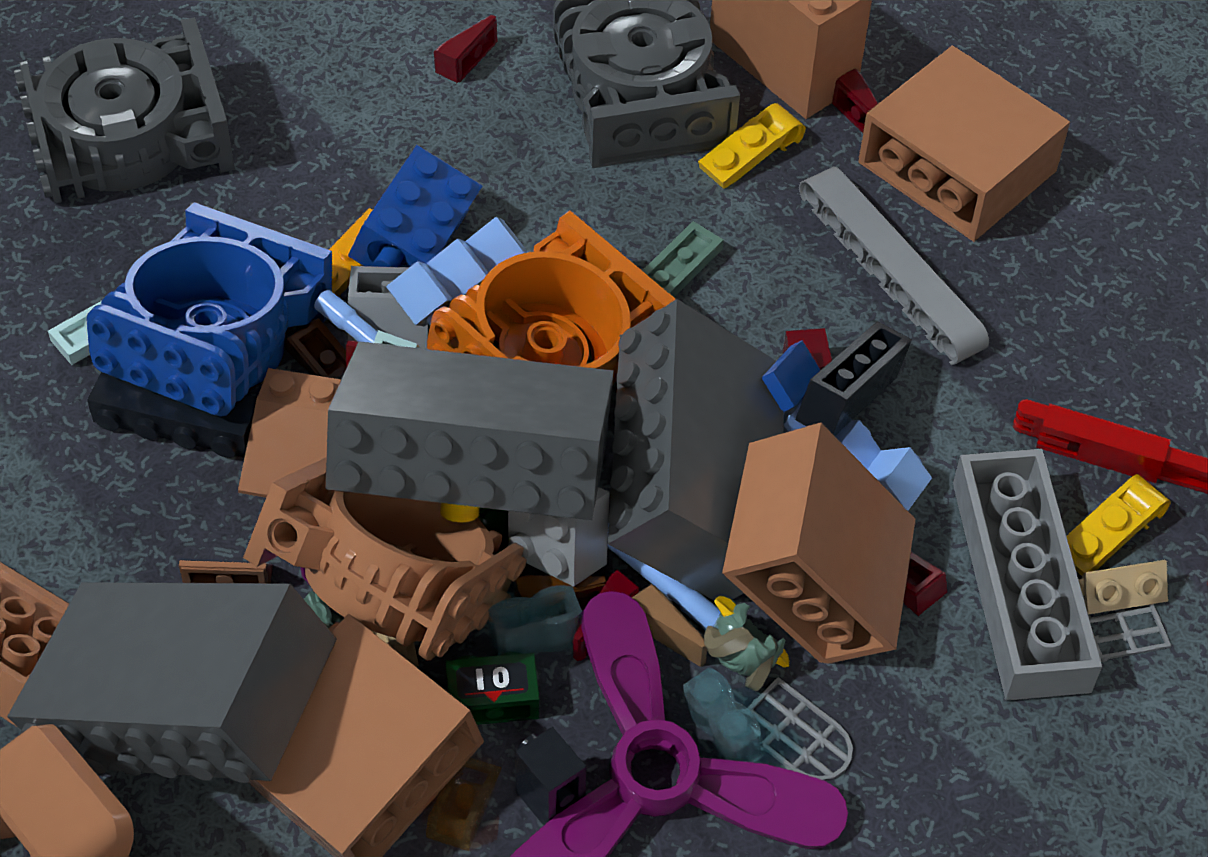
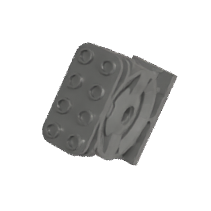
M699 0L555 1L553 7V36L558 46L560 59L563 61L564 71L568 74L572 85L573 98L582 112V127L589 146V160L592 168L714 149L737 130L740 94L736 85L730 86L727 77L713 71L712 32L707 19L702 11H700Z
M195 17L180 20L183 34L155 39L150 44L134 39L108 38L76 46L63 53L52 63L49 55L43 56L42 59L45 67L43 74L31 76L27 60L19 61L21 69L14 70L19 93L27 91V95L20 96L25 118L33 117L34 120L26 124L31 144L40 145V148L33 149L38 172L46 171L47 173L40 176L45 198L53 197L55 204L61 203L62 198L59 187L74 184L77 199L85 197L82 186L99 190L100 192L137 189L162 179L178 165L192 169L218 163L220 173L235 170L226 115Z

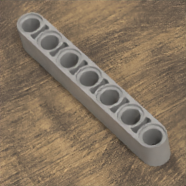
M833 166L800 182L799 192L803 201L807 200L814 207L812 211L825 226L829 224L836 232L834 236L847 250L852 249L858 256L856 260L870 275L874 274L880 280V287L893 301L898 300L904 307L901 310L916 327L920 325L926 331V338L940 353L945 352L952 360L949 362L951 365H955L988 347V333L981 321L839 168Z

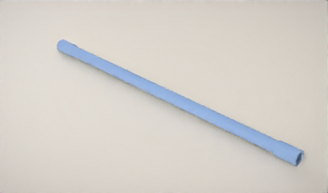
M326 290L319 295L314 304V308L339 329L346 331L358 342H374L378 331L359 317L352 307L331 290ZM607 544L611 551L676 603L680 610L706 631L708 626H714L721 612L717 606L701 593Z

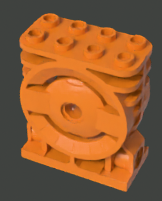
M568 211L559 218L556 231L534 245L533 252L522 253L502 261L491 269L481 282V285H474L468 289L466 295L461 294L452 299L449 308L441 307L436 310L431 319L427 348L430 350L613 370V385L616 382L618 373V344L620 335L651 316L656 310L662 309L676 299L572 211ZM494 340L498 342L497 348L493 345ZM590 348L593 362L587 364Z

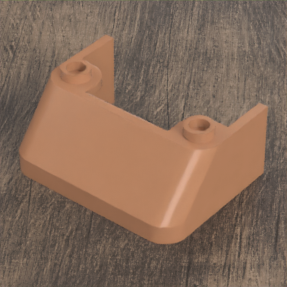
M55 725L31 726L0 749V839L17 837L29 852L30 857H129L134 839V828L130 814Z

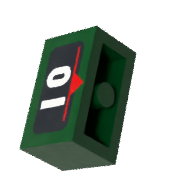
M510 651L500 656L477 657L465 655L456 660H445L448 693L471 711L477 725L539 719V692L534 653L522 654L521 652Z

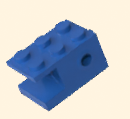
M416 145L362 225L348 257L363 266L411 267L417 261L429 262L446 248L467 215L468 208L481 190L482 185Z

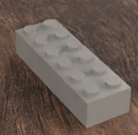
M1032 449L960 455L953 487L1005 700L1092 693L1102 669V664L1043 450Z

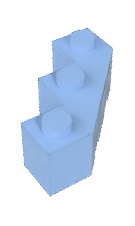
M495 217L466 241L457 238L429 262L417 261L386 287L413 323L424 327L431 324L432 315L436 310L441 307L449 308L452 299L461 294L466 295L468 289L474 285H481L485 276L496 265L510 257L528 253V251L505 221Z
M803 398L795 407L784 412V433L807 427L795 420ZM852 420L835 436L907 511L932 479L923 466L921 459L914 453L911 447L881 450L872 438L868 428L860 420Z

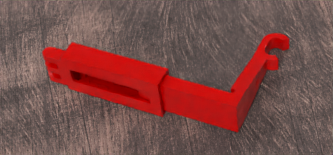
M1025 399L1018 404L1013 428L1019 433L1038 438L1036 448L1129 476L1139 474L1146 481L1156 483L1157 479L1208 494V458L1169 447L1171 439L1050 403L1048 406Z

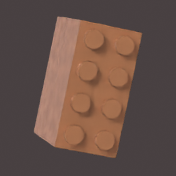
M712 0L710 20L712 43L807 119L832 103L837 78L853 69L861 71L872 0Z
M952 45L867 112L858 162L975 242L1057 171L1070 121Z
M821 422L749 443L722 573L821 663L829 664L896 650L916 519Z
M348 614L341 622H337L329 628L337 640L272 780H249L247 783L333 857H383L484 743V740L471 711L352 615Z

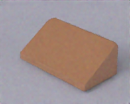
M179 561L183 583H271L272 564L264 563L257 567L252 563Z

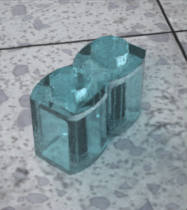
M566 585L545 588L534 594L531 598L514 597L505 599L488 609L489 636L496 656L510 651H517L522 654L534 653L535 656L540 651L557 652L573 646V636L582 623V610L572 586Z
M707 668L683 685L693 721L700 730L713 737L715 748L721 759L755 763L765 756L762 735L757 719L747 707L735 701L733 690L722 674L712 668Z

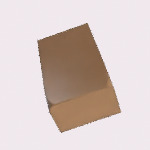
M651 584L632 597L639 603L646 614L652 638L700 667L706 664L707 649L704 645V638L656 586Z

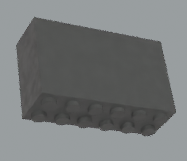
M676 299L662 309L656 310L651 316L620 335L618 344V373L616 378V407L614 411V442L612 446V477L610 480L608 544L685 586L698 591L713 601L718 596H725L732 600L744 593L722 572L748 446L751 442L784 433V412L780 409L762 380V376L772 367L776 360Z
M359 341L328 409L326 489L592 520L607 444L613 370Z
M81 582L7 717L21 730L20 734L31 726L55 725L96 773H105L108 770L123 771L133 776H139L141 773H154L167 778H175L176 775L194 776L206 781L211 780L213 777L230 778L240 783H247L249 780L271 781L337 638L291 584Z

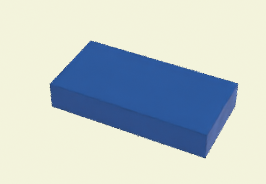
M803 340L791 345L762 376V380L780 409L785 412L799 403L805 395L810 379L821 370Z

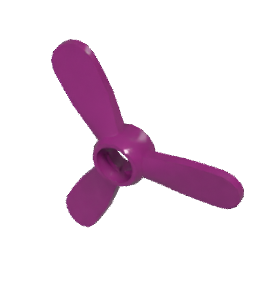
M613 591L600 593L590 599L582 615V632L597 683L622 733V738L613 750L609 769L611 779L553 817L510 857H609L640 814L651 817L670 815L684 807L687 803L748 832L805 849L824 848L837 840L846 826L848 811L846 800L836 787L824 780L768 764L700 758L697 744L689 733L677 724L665 721L660 665L646 614L639 603L625 593ZM657 749L673 756L679 764L680 772L676 785L669 789L654 790L645 788L636 782L631 773V763L634 755L642 750Z

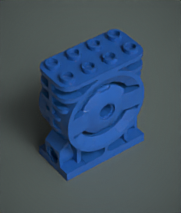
M194 202L185 210L186 227L170 242L159 245L138 258L129 269L125 282L119 285L115 291L107 294L101 301V304L96 305L87 314L89 353L93 365L102 373L210 414L225 416L235 407V403L248 393L250 387L264 380L268 368L276 369L284 354L285 332L288 327L305 325L312 319L317 318L322 322L326 321L327 318L314 308V304L321 293L326 290L332 291V251Z

